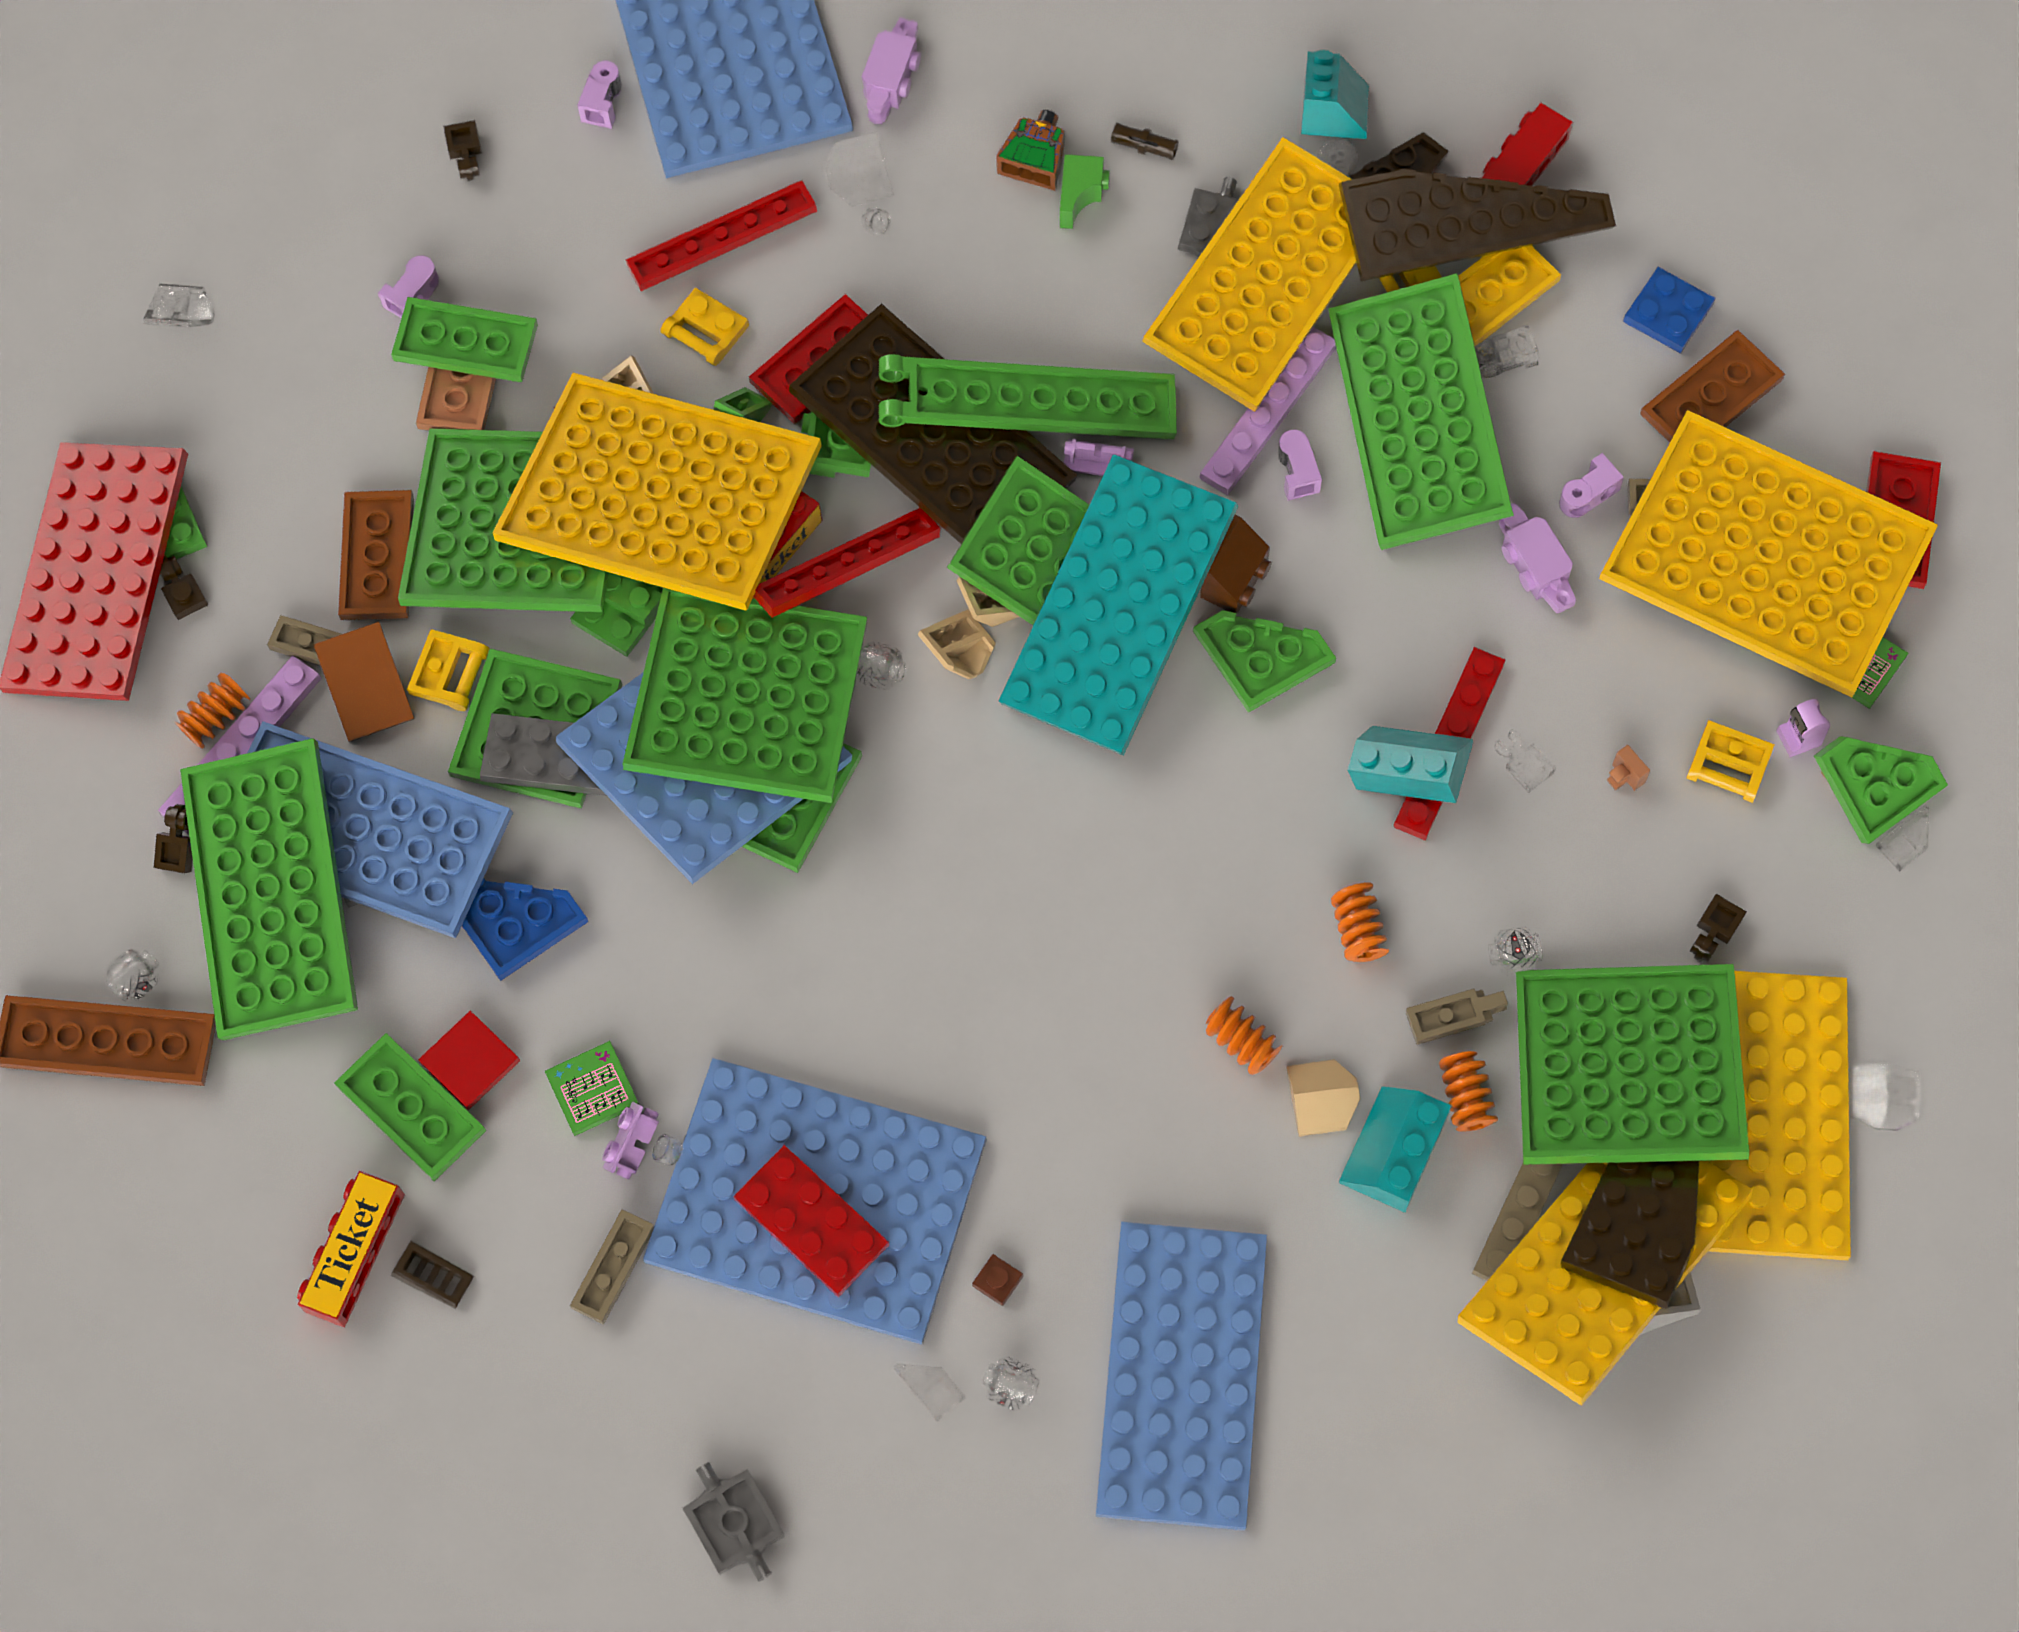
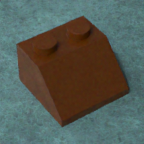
M1236 514L1204 580L1200 598L1237 615L1242 605L1248 607L1256 591L1253 586L1258 578L1264 580L1272 562L1269 561L1270 547Z

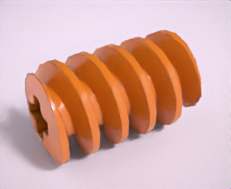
M219 673L217 676L221 686L214 682H210L207 685L211 695L202 691L197 694L200 704L194 701L187 703L191 714L182 710L177 712L180 723L175 722L176 725L194 744L202 749L205 745L201 737L205 735L214 739L215 735L211 727L216 726L224 730L225 725L221 718L225 716L235 720L232 708L235 707L244 711L246 708L242 699L251 700L244 690L225 673Z
M1370 882L1347 886L1335 893L1331 898L1332 906L1337 908L1334 911L1335 919L1340 921L1337 928L1343 934L1341 944L1346 947L1344 957L1352 962L1376 960L1389 952V949L1378 948L1379 945L1387 941L1385 935H1375V932L1381 930L1384 926L1382 922H1372L1371 920L1380 915V910L1368 908V906L1377 901L1376 896H1365V893L1374 887Z
M1230 996L1208 1017L1205 1025L1208 1024L1206 1034L1211 1037L1218 1034L1216 1043L1219 1046L1229 1043L1227 1053L1230 1056L1239 1053L1237 1063L1243 1066L1250 1062L1248 1073L1255 1075L1271 1063L1283 1045L1275 1049L1272 1047L1276 1039L1274 1034L1265 1039L1262 1038L1266 1028L1264 1025L1256 1029L1251 1028L1255 1016L1251 1015L1243 1020L1241 1016L1245 1007L1242 1005L1232 1010L1230 1007L1234 997Z
M1475 1051L1455 1053L1444 1057L1439 1062L1440 1069L1445 1071L1442 1075V1080L1445 1084L1449 1085L1445 1089V1094L1448 1098H1451L1448 1103L1452 1105L1450 1111L1454 1112L1451 1122L1453 1125L1458 1126L1456 1131L1459 1132L1479 1130L1498 1121L1497 1116L1486 1115L1487 1111L1495 1107V1103L1483 1101V1098L1490 1095L1492 1090L1491 1088H1480V1084L1489 1080V1076L1487 1074H1477V1070L1485 1067L1486 1063L1482 1060H1474V1057L1478 1054Z

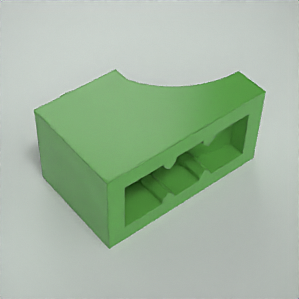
M1065 155L1060 201V228L1073 229L1074 221L1084 207L1093 202H1101L1102 190L1109 189L1110 170H1104V157Z

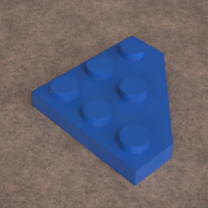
M483 878L462 927L498 979L502 981L589 921L567 890H546L534 888L533 885L506 881L505 884L490 882Z

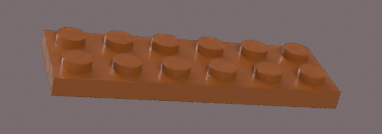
M5 995L0 1018V1067L205 1086L216 1029L215 1015Z

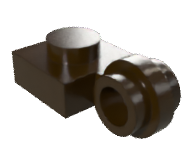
M475 120L443 126L450 159L462 157V159H457L460 178H467L468 181L474 180V176L480 175L476 156H469L482 153Z
M165 555L160 574L165 582L172 580V583L162 587L161 590L177 620H180L206 607L208 603L193 575L190 573L179 579L178 576L183 574V571L175 556L167 558Z
M176 804L168 807L164 816L165 825L170 827L169 833L162 832L156 834L153 868L189 873L192 872L193 861L190 837L182 836L184 830H189L185 805Z
M1715 894L1696 925L1706 931L1708 935L1706 937L1700 933L1690 949V952L1695 954L1694 958L1698 961L1703 959L1708 962L1719 945L1713 939L1716 937L1728 944L1747 911Z

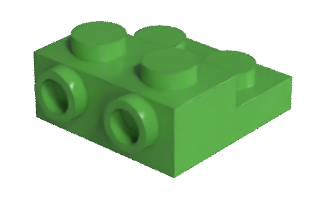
M804 413L801 433L820 438L822 444L809 474L835 478V473L838 472L869 478L871 464L814 413Z
M609 573L603 612H575L570 618L571 623L628 657L655 621L663 589L660 586Z

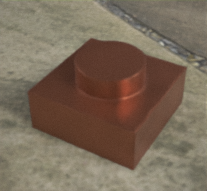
M992 1254L973 1281L972 1286L1003 1307L1023 1278V1273Z

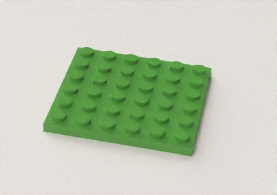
M429 429L398 595L401 606L603 612L609 572L495 541L492 534L543 432Z
M663 588L623 759V770L832 803L867 626V617L795 606L772 618L755 599H752L746 611Z
M1734 964L1516 970L1523 1165L1749 1160Z

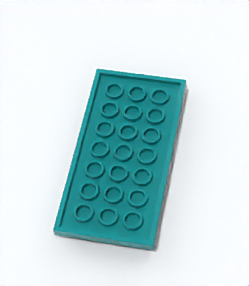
M1113 454L998 702L1124 756L1239 507L1238 504Z

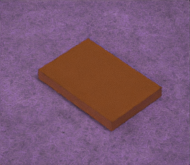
M380 622L313 644L349 742L415 719Z

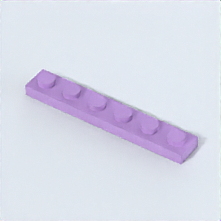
M1314 327L1311 329L1256 412L1249 408L1245 411L1200 472V479L1227 496L1335 351V339Z
M292 655L198 765L247 754L262 721L280 727L321 680L319 673ZM182 783L159 808L158 811L163 817L168 807L176 804L185 805Z

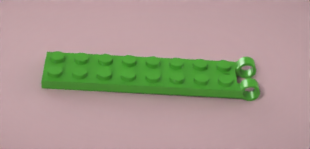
M895 354L885 355L879 359V378L881 380L899 382L909 378V402L888 399L879 404V423L887 427H898L905 423L1158 439H1175L1177 434L1175 374L902 357ZM920 390L923 392H927V394L920 395L918 391Z

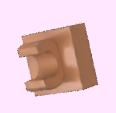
M1626 745L1617 752L1612 764L1614 769L1609 772L1611 776L1607 778V782L1614 790L1619 789L1627 782L1635 791L1646 783L1650 769L1631 747Z

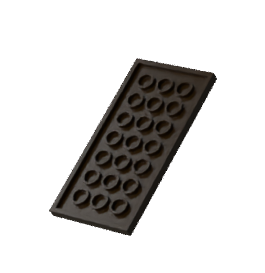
M882 303L789 385V392L960 544L1017 456L1066 489L1075 482L1077 477L1075 472L1027 430L905 423L898 427H887L880 424L879 404L882 401L896 399L909 402V378L899 382L881 380L879 378V359L890 354L902 357L944 359ZM920 390L918 391L920 395L927 394V392H923Z

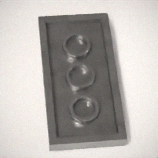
M491 714L480 771L481 781L607 796L556 742V736L573 723Z

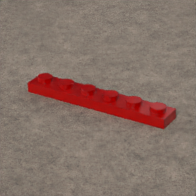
M800 180L626 259V264L640 291H643L817 212V206L803 180Z
M917 508L758 584L753 597L773 618L939 538L940 527L921 508Z
M1476 647L1473 648L1435 734L1472 739L1505 665V659ZM1406 796L1395 820L1394 828L1426 841L1443 801Z

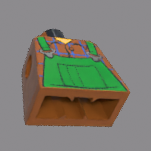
M1042 110L1037 121L1025 117L1019 119L996 156L997 174L1053 191L1056 190L1064 152V130L1056 127L1059 119L1056 113L1050 110Z

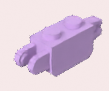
M899 18L892 32L885 30L877 34L862 74L863 94L867 99L868 118L874 124L885 122L891 107L898 109L902 97L907 98L909 94L911 72L917 71L921 59V52H917L916 44L918 22Z
M1515 503L1511 504L1514 516L1499 520L1500 528H1502V532L1505 535L1502 552L1506 561L1509 564L1515 565L1523 588L1527 592L1531 591L1536 600L1544 598L1557 614L1573 607L1576 598L1568 582L1573 562L1545 519L1534 517L1529 520L1524 511L1521 510V507Z

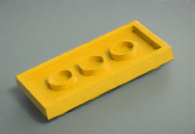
M1533 246L1485 255L1458 275L1475 347L1560 281L1561 274Z

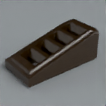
M413 1241L409 1242L391 1273V1276L455 1309L474 1278L472 1274ZM416 1256L421 1261L412 1275L407 1272V1269ZM427 1263L434 1265L426 1281L419 1279ZM442 1269L447 1274L437 1289L432 1284ZM456 1276L460 1278V1281L450 1296L444 1292L452 1278Z

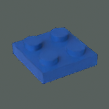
M1657 267L1625 314L1623 322L1681 354L1714 305L1716 298L1666 270Z

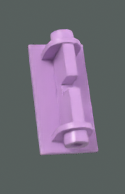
M1068 439L1064 448V464L1073 472L1103 476L1113 454L1132 461L1134 449L1127 448L1126 446L1120 447Z
M633 1101L630 1108L626 1107L622 1111L617 1124L620 1130L615 1141L611 1140L606 1146L602 1158L605 1161L604 1169L614 1173L616 1167H619L616 1174L626 1179H630L632 1173L636 1174L645 1154V1150L634 1146L636 1139L649 1144L659 1123L656 1120L659 1113L645 1108L642 1114L643 1106Z

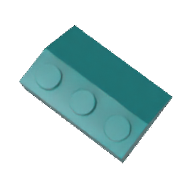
M1327 50L1308 52L1301 134L1367 139L1369 84L1341 54H1335Z
M1372 726L1356 739L1347 771L1357 790L1457 803L1473 746V739Z
M1382 1086L1339 1183L1405 1213L1445 1125L1452 1105L1417 1090Z

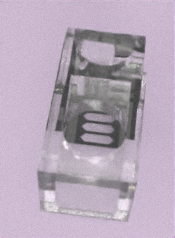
M1529 325L1494 336L1475 346L1482 378H1492L1504 371L1525 365L1526 369L1539 365V349Z

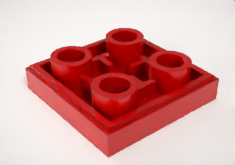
M471 1010L418 1059L420 1064L468 1111L521 1061Z

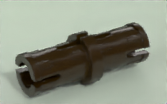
M1118 122L1115 124L1111 136L1112 143L1138 149V153L1143 155L1148 152L1169 158V160H1174L1179 140L1153 134L1151 129L1144 128V130H1140ZM1132 137L1156 143L1158 146L1132 139Z

